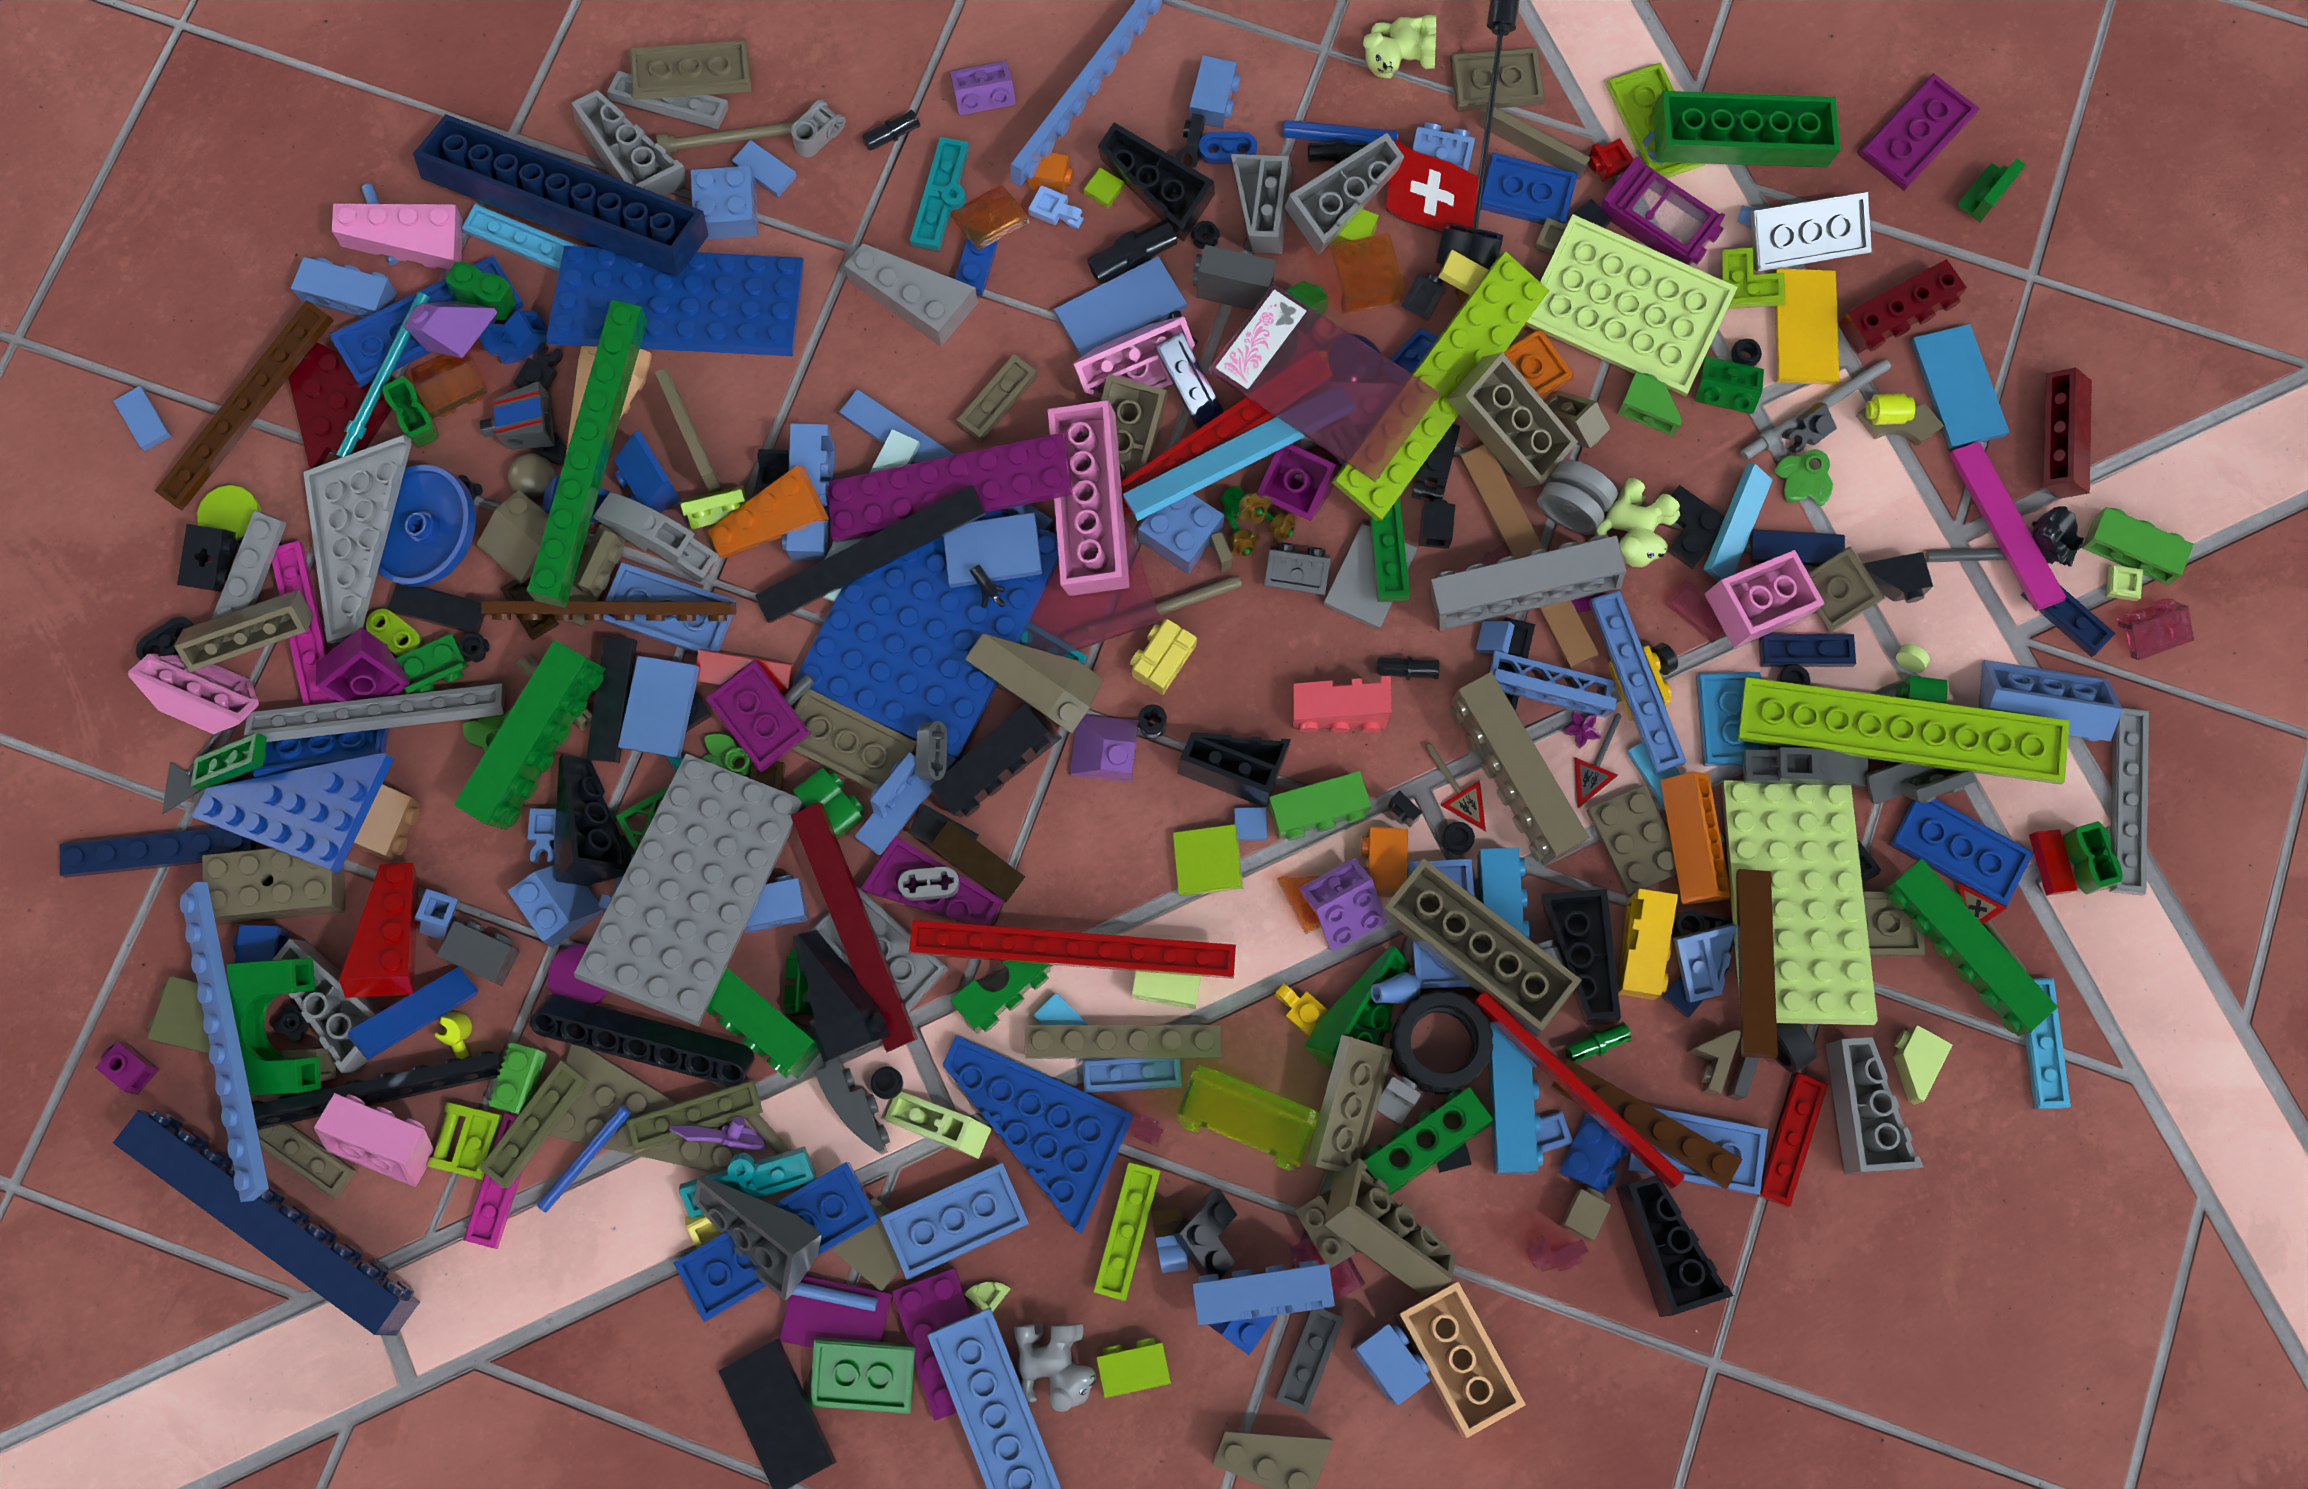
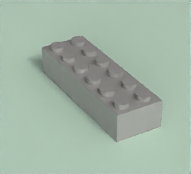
M1598 535L1591 538L1589 542L1577 545V542H1568L1560 545L1559 549L1546 552V549H1539L1530 552L1528 557L1516 559L1514 556L1498 560L1497 564L1494 565L1475 564L1469 566L1466 569L1467 571L1454 574V571H1445L1437 574L1436 578L1431 579V600L1439 631L1621 589L1626 568L1617 536Z

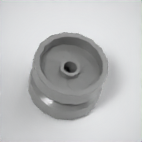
M1574 460L1560 461L1550 478L1551 483L1546 484L1537 499L1538 506L1546 516L1565 529L1578 534H1595L1605 518L1604 512H1608L1618 496L1617 488L1604 474L1587 464Z

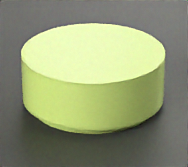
M1905 644L1898 651L1896 660L1905 669L1921 673L1929 664L1930 657L1921 647Z

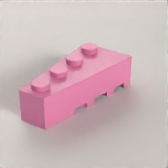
M333 204L332 232L341 247L374 255H388L400 261L406 262L409 260L422 263L425 267L434 269L439 267L449 271L455 262H461L463 231L461 227L463 226V219L456 205Z

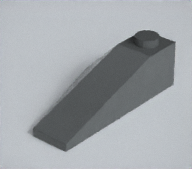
M701 1176L697 1179L694 1203L719 1232L727 1231L736 1244L734 1250L740 1257L746 1254L758 1268L754 1271L758 1279L783 1300H787L816 1260L822 1234L798 1215L707 1177Z

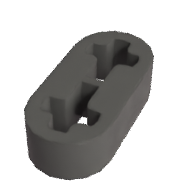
M941 721L922 722L917 730L916 772L923 781L941 780L946 773L948 735L946 726Z

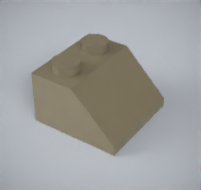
M518 490L496 508L477 542V547L522 584L532 575L549 515Z

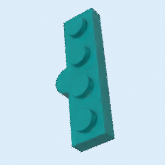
M940 137L910 237L912 247L940 252L952 210L960 209L966 203L965 191L959 184L970 150L968 142Z
M804 1146L757 1161L749 1154L739 1153L731 1158L728 1170L704 1177L752 1197L759 1198L812 1182L816 1178V1173ZM697 1179L681 1183L678 1189L690 1218L704 1214L694 1203Z

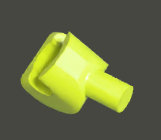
M450 1012L441 1016L439 1023L446 1028L441 1033L436 1032L435 1038L451 1046L456 1058L464 1059L470 1056L464 1040L469 1037L472 1031V1023L469 1017L460 1012Z

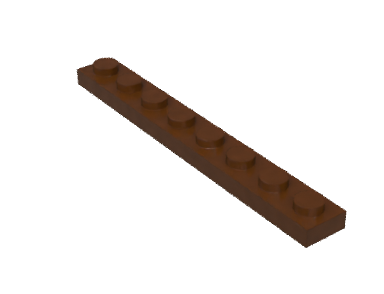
M306 300L156 488L155 492L183 511L334 320Z
M481 601V614H492V620H511V614H523V620H542V614H554V620H573V614H584V620H604V614H615V620L630 621L634 620V614H646V621H665V615H677V621H696V615H708V621H727V615H736V602L568 601L566 608L537 601Z

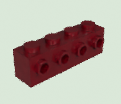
M1946 259L1848 311L1838 326L1857 354L1866 349H1869L1871 352L1882 346L1886 342L1885 339L1892 335L1898 338L1911 329V325L1917 322L1920 325L1928 322L1936 315L1935 312L1941 309L1948 311L1961 302L1960 296L1967 287Z
M2076 367L2047 373L2044 487L2060 499L2089 494L2092 380Z

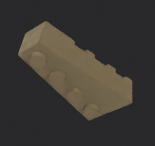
M1358 1158L1334 1177L1323 1225L1427 1298L1452 1280L1456 1254L1426 1224L1420 1227L1415 1221L1412 1214L1413 1211L1404 1202L1399 1205L1387 1193L1389 1187L1380 1178L1375 1181L1365 1171L1368 1166Z

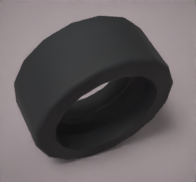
M1777 1023L1778 1056L1776 1060L1789 1072L1796 1073L1815 1060L1817 1057L1816 1049L1801 1024Z

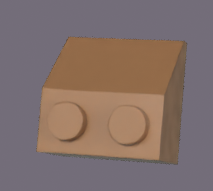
M382 784L353 846L361 851L396 862L398 855H402L406 849L408 842L406 837L411 826H414L419 819L420 803L412 797Z

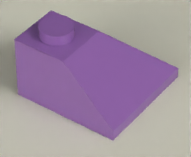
M460 301L421 303L412 310L410 318L403 327L427 351L463 358L498 312L491 307Z
M1085 715L1075 729L1070 776L1132 782L1139 720Z

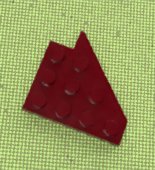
M318 342L315 343L288 377L308 465L311 469L322 465L331 451L337 454L347 434L345 429L349 421L354 420L372 384L370 382L360 387L340 353ZM383 391L365 425L367 430L362 440L358 439L351 454L364 450L369 446L391 412L392 408L385 400Z

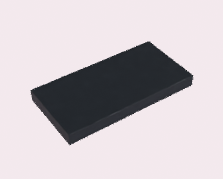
M780 1339L773 1340L719 1370V1374L772 1489H789L837 1463Z

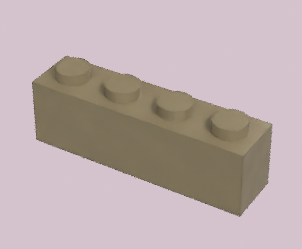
M298 589L185 628L179 635L174 647L189 672L305 633L313 618V614Z

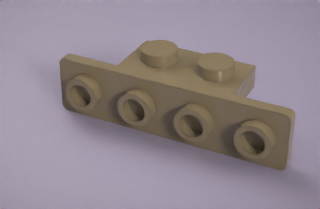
M600 523L575 574L568 601H598L602 591L608 585L615 564L618 563L622 556L627 539ZM573 614V620H566L581 627H585L588 620H584V614Z

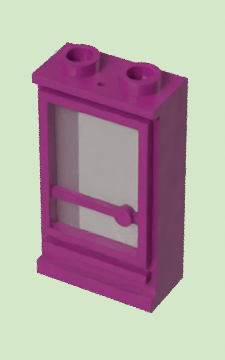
M1636 157L1605 196L1600 208L1611 218L1612 223L1651 249L1689 266L1692 263L1697 265L1707 252V249L1704 248L1709 241L1714 243L1722 233L1724 228L1720 225L1725 214H1719L1642 163V159Z

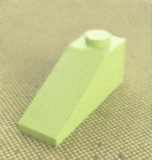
M902 1091L893 1098L884 1118L889 1123L979 1159L992 1129L971 1117Z

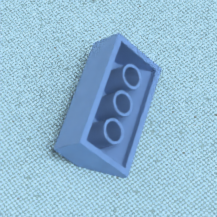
M1983 660L1979 708L2070 720L2069 735L2079 736L2088 741H2111L2123 708L2108 679Z

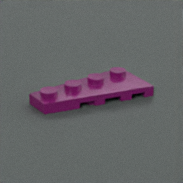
M897 836L889 844L861 888L865 893L974 925L989 926L1003 904V900L958 873L960 887L952 897L911 901L904 898L899 891L898 880L905 871L946 866ZM942 875L941 881L931 882V885H941L943 890H947L948 885L954 883V880H949L948 875ZM910 878V883L905 884L904 888H909L911 893H915L916 887L927 886V883H918L916 878Z

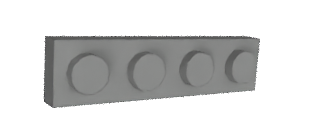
M617 71L607 90L608 100L719 129L729 109L728 100L710 95L634 100L631 74Z
M254 510L212 619L256 604L287 525L286 522Z

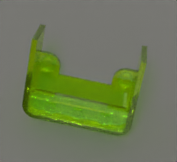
M1196 1064L1177 1112L1175 1122L1180 1124L1179 1127L1198 1134L1199 1129L1213 1131L1267 1153L1270 1157L1274 1158L1272 1164L1287 1171H1291V1169L1297 1171L1316 1128L1320 1113L1209 1067Z

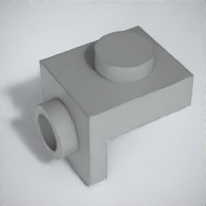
M1400 1076L1399 1079L1392 1077L1380 1096L1377 1112L1401 1125L1421 1095L1420 1092L1415 1090L1417 1085L1403 1076Z

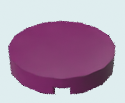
M572 945L560 951L552 960L548 970V986L552 995H559L593 1005L600 1003L606 997L607 990L576 979L574 976V972L588 945Z

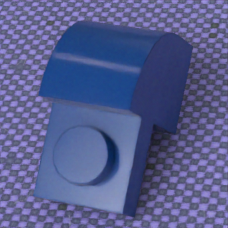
M517 310L504 325L489 323L479 336L482 347L488 354L498 355L503 364H511L536 353L538 346L542 342H547L548 327L539 312Z

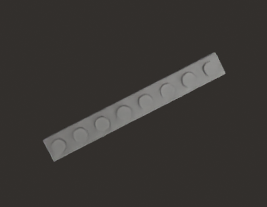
M493 684L251 712L246 717L244 738L257 733L267 737L266 742L504 715L505 690L503 684Z

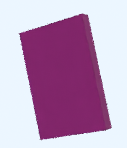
M756 660L752 661L706 697L708 703L760 772L766 770L812 734Z
M804 1276L800 1281L801 1283L878 1298L876 1310L874 1312L791 1295L788 1300L779 1338L782 1342L814 1348L816 1337L882 1342L893 1294Z

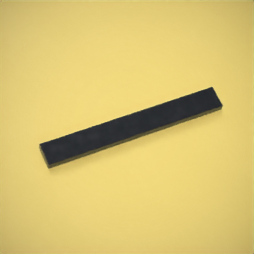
M970 485L756 594L755 597L767 623H773L987 513L975 487Z

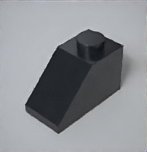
M1923 552L1863 563L1882 594L1894 602L1905 600L1906 603L1920 601L1925 598L1924 595L1933 587Z

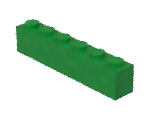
M1923 859L1911 864L1884 888L1888 893L1890 902L1909 916L1912 926L1919 933L1925 934L1933 943L1934 950L1941 957L1950 961L1956 968L1955 971L1959 978L1971 984L1979 993L1978 997L1985 1006L1992 1008L2001 1017V1023L2008 1031L2015 1033L2017 1036L2030 1033L2058 1008L2051 998Z

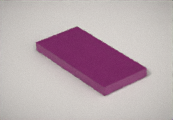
M1933 73L1860 151L1859 156L1905 191L1976 115L1980 108Z

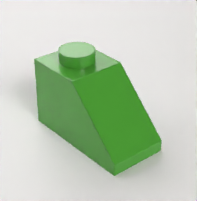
M1636 372L1618 415L1674 437L1681 425L1682 419L1665 383L1658 381L1651 374Z

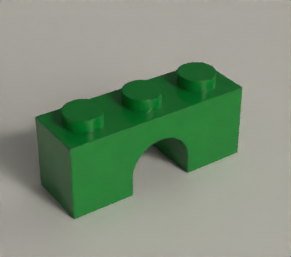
M1001 961L1009 972V981L1003 989L996 992L986 991L974 979L956 994L950 1002L977 1034L982 1029L984 1032H988L1000 1021L997 1016L1006 1009L1009 1011L1014 1010L1025 999L1022 996L1031 987L1034 990L1038 989L1049 979L1047 976L1050 972L1049 965Z

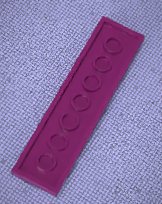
M1063 433L829 481L827 491L832 539L839 543L872 536L970 485L975 487L986 512L1073 495L1066 437Z

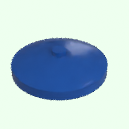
M416 465L405 468L378 572L383 577L404 586H427L445 578L463 560L474 536L476 513L468 488L457 476L433 465Z

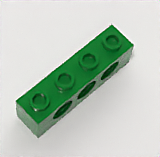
M1470 1087L1463 1092L1460 1089L1453 1091L1444 1099L1446 1104L1438 1110H1435L1434 1107L1429 1108L1417 1118L1419 1120L1418 1124L1410 1129L1407 1126L1400 1128L1391 1136L1392 1142L1383 1148L1378 1144L1364 1154L1366 1160L1363 1162L1368 1166L1365 1171L1375 1181L1380 1178L1389 1187L1387 1193L1390 1196L1492 1125L1493 1118ZM1448 1115H1455L1460 1119L1461 1126L1455 1130L1448 1129L1444 1125L1443 1119ZM1427 1133L1434 1138L1435 1144L1430 1148H1422L1417 1144L1416 1138L1420 1134ZM1395 1152H1402L1407 1156L1408 1163L1403 1167H1395L1389 1160L1390 1156Z

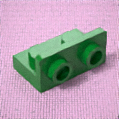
M2018 158L2009 167L2003 165L2000 168L1991 163L1959 201L1957 206L1981 223L2016 180L2026 164Z
M1705 356L1701 365L1700 384L1695 395V401L1753 414L1763 391L1764 369Z
M453 633L395 658L410 680V684L404 688L407 694L430 692L435 689L433 683L445 679L446 683L464 676L462 670L469 667L459 650V645Z

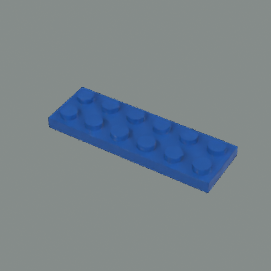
M494 255L474 264L482 273L496 274L508 281L516 301L511 313L524 307L521 298ZM445 279L419 291L430 297L427 303L455 301L450 294ZM418 292L329 335L360 387L372 382L376 377ZM493 318L490 323H492V322H494V321H496V320H498V319H494V318ZM411 335L393 371L431 353V351H427Z
M849 1162L843 1163L773 1204L776 1207L798 1215L822 1234L818 1256L880 1221ZM727 1232L674 1262L703 1322L711 1320L767 1287L754 1274V1271L758 1268L745 1254L740 1257L734 1250L736 1244Z

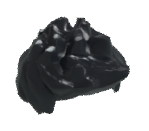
M2058 506L2043 514L2037 521L2032 522L2034 526L2032 531L2033 538L2047 563L2053 564L2056 561L2064 566L2068 565V567H2071L2077 551L2083 545L2084 538L2077 536L2078 525L2075 513L2068 511L2066 506Z

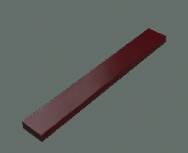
M818 802L792 814L791 818L857 981L873 999L880 1013L885 1018L886 1027L890 1034L889 1037L882 1040L886 1053L918 1040L823 803Z

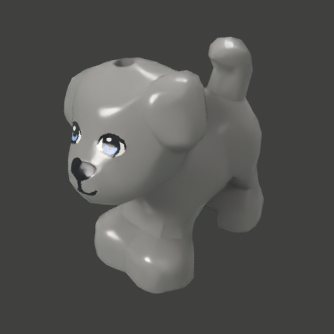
M1072 1323L1051 1326L1050 1343L1044 1346H1040L1038 1343L1044 1335V1324L1014 1326V1337L1020 1353L1018 1371L1022 1377L1021 1386L1028 1403L1037 1401L1038 1398L1033 1390L1035 1380L1043 1377L1050 1379L1049 1403L1055 1411L1066 1412L1071 1407H1076L1086 1402L1090 1389L1096 1382V1373L1089 1366L1073 1364L1071 1357L1073 1342L1081 1340L1083 1337V1324Z

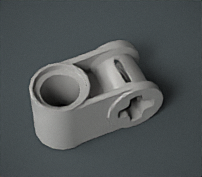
M822 99L816 101L791 127L795 151L802 157H812L817 154L822 147L842 131L846 123L845 117L841 114L837 115L828 108L826 101Z

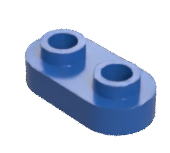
M1209 132L1203 135L1199 142V156L1208 164H1233L1231 154H1257V141L1248 132ZM1243 148L1246 149L1247 152L1240 153L1237 150ZM1216 149L1218 152L1210 153L1209 150Z

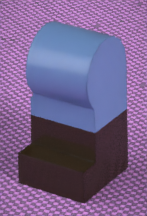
M1181 1207L1151 1211L1162 1274L1188 1270L1186 1253L1172 1234L1183 1222Z

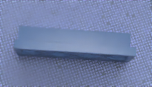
M1498 651L1493 652L1489 673H1493L1504 693L1606 718L1615 711L1617 699L1612 698L1613 680ZM1499 661L1511 664L1516 673L1498 669ZM1532 669L1542 673L1546 681L1528 677L1525 674ZM1561 677L1569 678L1576 688L1556 684L1555 681ZM1592 684L1605 687L1603 695L1588 692L1585 688Z

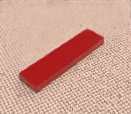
M1800 1072L1794 1074L1762 1175L1760 1195L1756 1196L1787 1208L1791 1207L1829 1083Z

